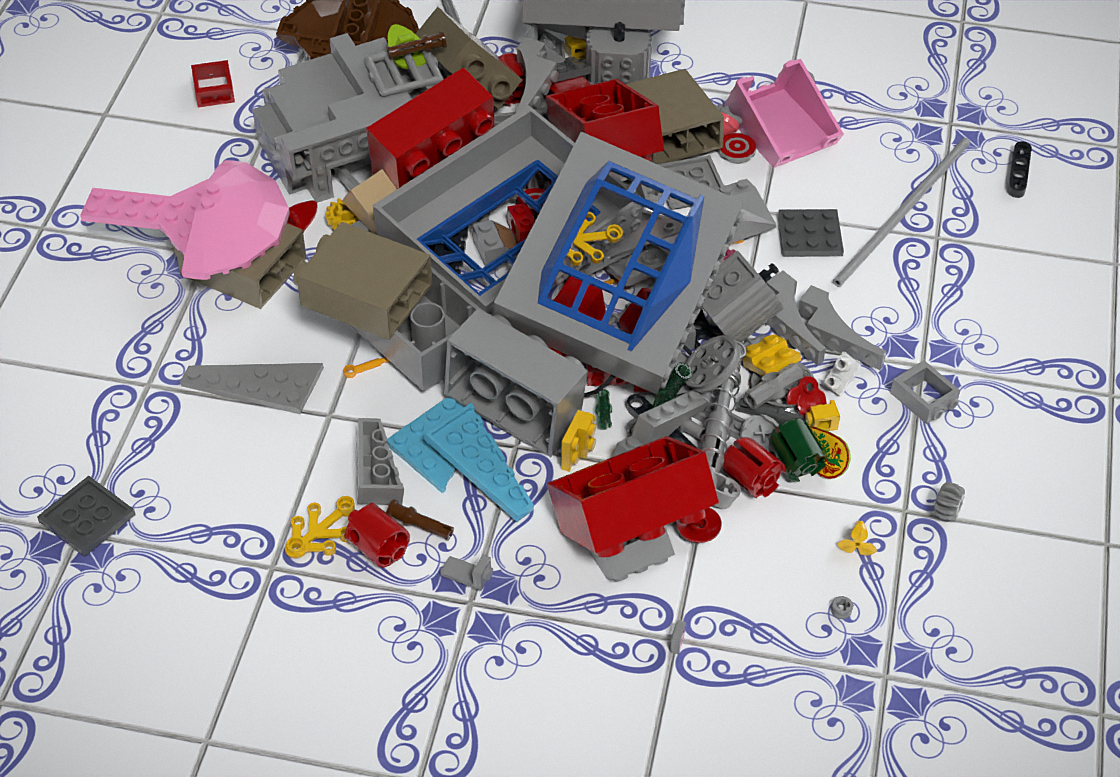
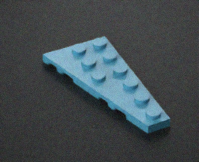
M471 402L427 431L424 435V440L518 522L533 511L534 504L523 486L518 484L514 477V471L506 464V458L491 433H488L484 428V422L475 413V407Z

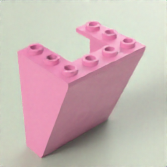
M801 59L787 61L773 84L768 86L764 84L754 91L749 90L754 81L753 76L738 79L723 106H729L731 113L742 118L743 121L739 127L740 132L748 135L755 141L756 149L773 168L833 146L844 135Z

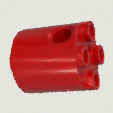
M372 502L359 510H353L349 514V523L345 530L344 538L378 567H388L403 557L410 542V534L407 529L379 506Z

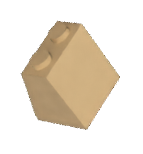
M382 169L350 190L342 201L372 233L377 234L373 205L397 190V188Z

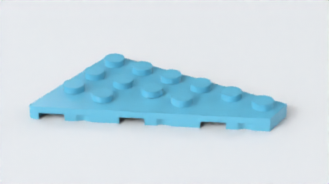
M446 397L387 438L389 448L441 493L446 491V486L453 477L456 467L425 441L424 435L427 431L464 407L449 397Z

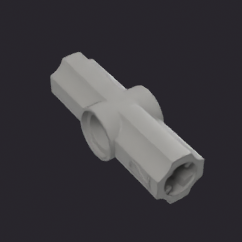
M791 363L778 372L765 374L761 378L762 382L745 392L743 396L745 403L750 408L756 409L769 400L783 397L786 394L785 390L799 382L804 376L802 369L796 363Z

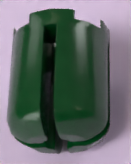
M792 418L779 424V427L773 429L768 438L771 449L776 457L786 466V474L792 482H799L798 477L808 473L814 476L826 466L825 460L829 457L808 422L804 419Z

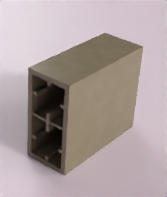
M437 6L416 32V35L422 39L423 35L430 36L443 31L447 48L431 49V54L452 74L464 67L493 96L494 106L499 109L522 82V79L486 44Z
M686 69L626 84L659 105L664 151L651 154L652 161L655 164L673 162L723 148L724 116Z
M341 222L331 235L325 234L320 238L316 247V253L308 262L302 261L298 264L293 275V283L298 286L301 306L390 340L432 286L430 254Z
M286 223L279 245L270 247L265 251L263 257L260 258L258 256L251 262V266L246 269L238 267L229 270L230 273L223 275L221 272L210 275V279L207 280L188 279L262 309L295 272L298 264L307 259L303 230ZM174 246L173 253L177 256L180 275L182 276L184 255Z

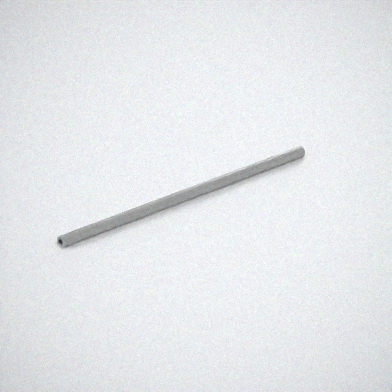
M963 138L834 278L833 283L835 286L841 287L964 152L970 145V141L967 138Z

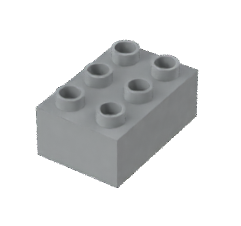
M432 267V286L390 340L350 325L422 391L445 378L447 340L479 308Z
M477 308L447 340L444 395L454 399L464 407L472 402L476 414L551 458L561 447L562 440L577 410L582 411L588 370L584 369L582 363L572 356L563 357L549 349L546 343L538 336H527L516 330L503 316L498 314L492 316Z

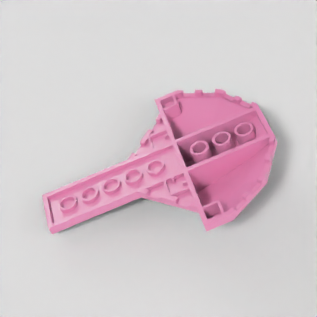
M225 160L216 168L209 179L172 196L92 188L80 217L81 221L161 230L163 234L170 238V242L184 255L183 278L207 280L210 279V275L221 272L223 275L230 273L229 270L238 267L246 269L251 266V262L258 256L260 258L263 257L265 251L270 247L279 245L290 212L276 180L247 162Z

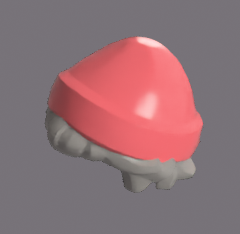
M715 105L724 116L723 136L737 132L742 124V118L731 113L729 106Z

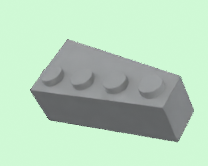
M358 418L357 504H370L373 502L376 505H389L395 499L402 505L404 486L400 481L398 469L394 464L393 454L389 449L388 439L381 419Z

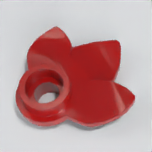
M811 376L802 377L797 386L788 391L786 397V404H797L799 414L804 415L803 419H805V413L810 412L811 406L827 404L825 393L818 388L817 380ZM808 383L811 384V389L809 391L806 388Z

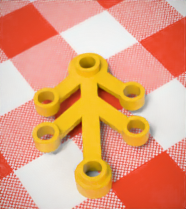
M588 212L573 245L588 254L593 263L599 264L603 260V252L593 248L586 242L608 240L610 243H617L621 240L623 230L619 225L612 224L608 226L606 231L584 233L587 227L594 224L596 219L593 213ZM589 217L592 221H587L586 218ZM570 248L567 257L570 258V263L574 266L581 265L583 261L582 253L573 251ZM597 254L600 256V258L597 259L594 257V255ZM573 257H578L580 260L576 261Z
M350 496L340 497L336 502L337 509L319 524L318 517L321 515V506L316 502L310 503L307 506L309 531L301 537V530L305 527L304 518L302 516H294L291 519L292 537L285 544L286 554L291 558H300L307 552H323L326 556L334 555L336 552L334 541L326 540L323 543L311 542L314 539L339 538L342 542H349L342 535L345 533L346 526L340 529L328 528L342 516L347 517L355 510L354 499Z

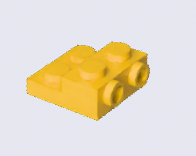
M774 334L762 338L757 344L745 347L746 355L742 359L745 368L764 376L767 373L778 372L791 363L801 361V356L799 352L787 346L786 339Z
M577 410L562 440L561 470L570 472L573 464L576 465L580 457L586 459L589 451L594 450L596 445L594 435L597 425L594 424L596 420L594 414Z

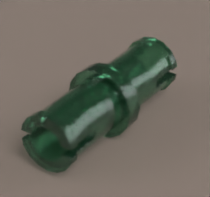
M606 389L601 390V396L600 392L596 394L597 405L595 406V412L598 415V427L604 430L607 429V422L608 428L612 426L611 413L613 410L610 404V393Z

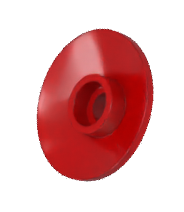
M708 507L704 509L706 516L700 521L681 524L677 520V530L685 539L692 542L703 543L711 541L721 531L722 521L719 514Z

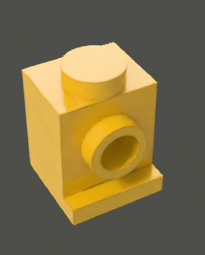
M572 36L565 37L564 46L568 56H573L579 60L586 59L585 39ZM580 49L581 52L575 53V50Z
M830 400L829 404L811 406L810 412L805 413V421L810 426L826 431L838 430L840 413L835 400Z

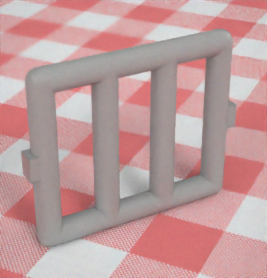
M413 46V47H409V48H405V49H401V50H399V51L406 50V49H410V48H414V46ZM387 51L366 56L364 61L370 72L369 78L371 82L375 83L380 95L384 97L434 85L442 81L443 76L438 68L436 57H433L431 52L421 51L433 74V77L423 79L412 55H404L403 57L415 81L408 83L403 82L393 59H389ZM385 60L396 86L385 88L374 62Z

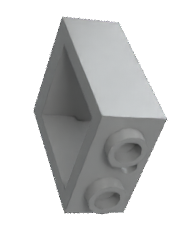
M923 360L894 378L890 393L924 423L928 424L932 420L939 419L943 413L949 409L953 410L958 405L961 390ZM924 380L942 395L941 398L931 404L927 403L912 390L913 387Z

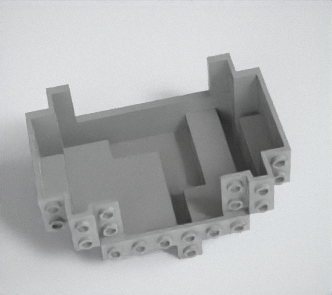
M348 33L330 38L331 54L279 69L280 85L262 90L265 105L252 109L256 136L289 195L308 189L312 198L317 203L334 198L331 169L370 156L366 127L434 86L430 85L393 95L381 96L375 83L371 82L369 78L370 72L364 58L387 51L388 43L384 37L355 46ZM385 60L374 62L385 88L396 86ZM427 63L418 67L423 79L433 77ZM396 65L404 83L415 81L410 69L401 68Z

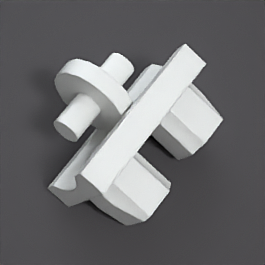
M842 352L823 384L839 396H842L849 383L855 379L854 375L862 363L852 358L846 352Z

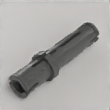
M744 398L740 399L738 404L740 406L737 408L738 411L752 415H767L778 424L787 419L804 418V415L785 411L786 409L782 407L778 409L762 404L758 408L752 409L745 403Z

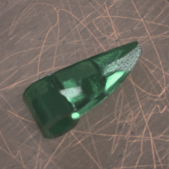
M680 362L675 365L665 388L659 389L652 409L674 399L683 385L690 379L692 370L687 364Z

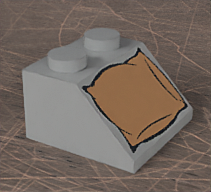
M493 220L473 224V240L485 266L517 245L511 229Z

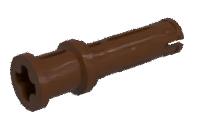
M443 31L430 36L423 35L422 39L387 47L389 59L423 50L431 52V49L447 48L446 38ZM413 46H414V48H410V49H406V50L399 51V50H401V49H405V48H409V47H413Z
M395 499L390 502L386 513L392 518L403 522L405 526H416L448 541L453 535L454 527L422 515L412 506L409 508L403 506Z

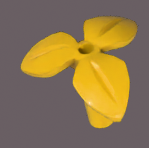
M862 520L855 523V527L851 532L853 541L843 539L837 543V546L847 553H853L856 548H858L861 555L866 556L877 552L876 547L872 543L863 542L868 538V531Z

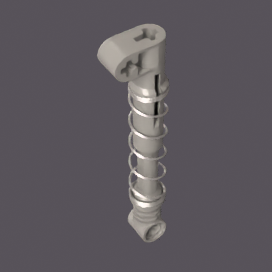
M736 340L734 341L741 350L739 364L724 383L718 386V388L711 390L710 393L716 398V401L707 407L711 413L704 422L707 427L705 434L701 437L703 441L701 450L706 452L719 503L713 506L721 509L730 507L741 493V488L736 481L720 474L724 463V449L725 451L727 449L726 441L729 440L731 435L729 426L734 420L732 411L737 405L735 396L740 389L741 374L739 372L742 359L746 355L745 346ZM737 388L736 393L733 395L732 390ZM718 389L717 396H714L712 392ZM731 398H734L735 404L734 407L730 410V400ZM715 404L714 410L711 411L709 407Z

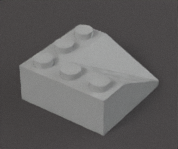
M747 178L715 189L744 202L741 210L745 212L731 243L776 228V223L760 193Z

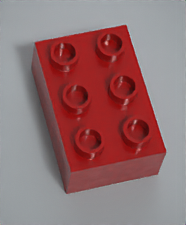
M463 67L366 127L372 175L383 169L394 186L399 189L479 136L486 134L495 127L493 96Z
M618 79L546 96L549 122L574 143L580 133L583 132L648 161L652 160L651 154L664 151L659 105Z
M668 436L547 483L561 533L579 543L581 547H585L595 554L597 553V556L601 558L621 553L624 550L623 542L638 537L639 540L647 541L662 536L665 533L664 526L679 520L681 524L700 521L706 516L704 509L719 503L706 452Z

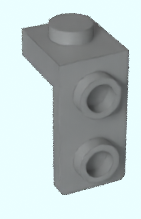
M482 554L478 563L474 565L449 556L440 574L443 577L482 591L486 582L490 580L493 574L491 557Z

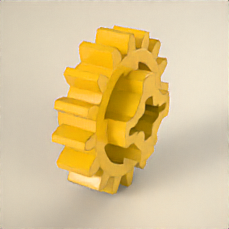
M337 198L336 203L331 201V206L326 207L325 217L327 225H332L333 230L341 222L352 225L360 220L339 198Z

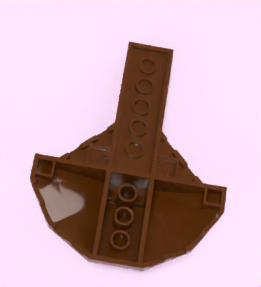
M306 0L301 6L297 5L293 8L294 11L291 14L281 18L276 36L277 39L302 49L311 60L331 54L330 38L348 33L355 46L383 37L388 43L389 29L395 24L406 27L414 34H416L419 28L412 10L400 4L399 0Z

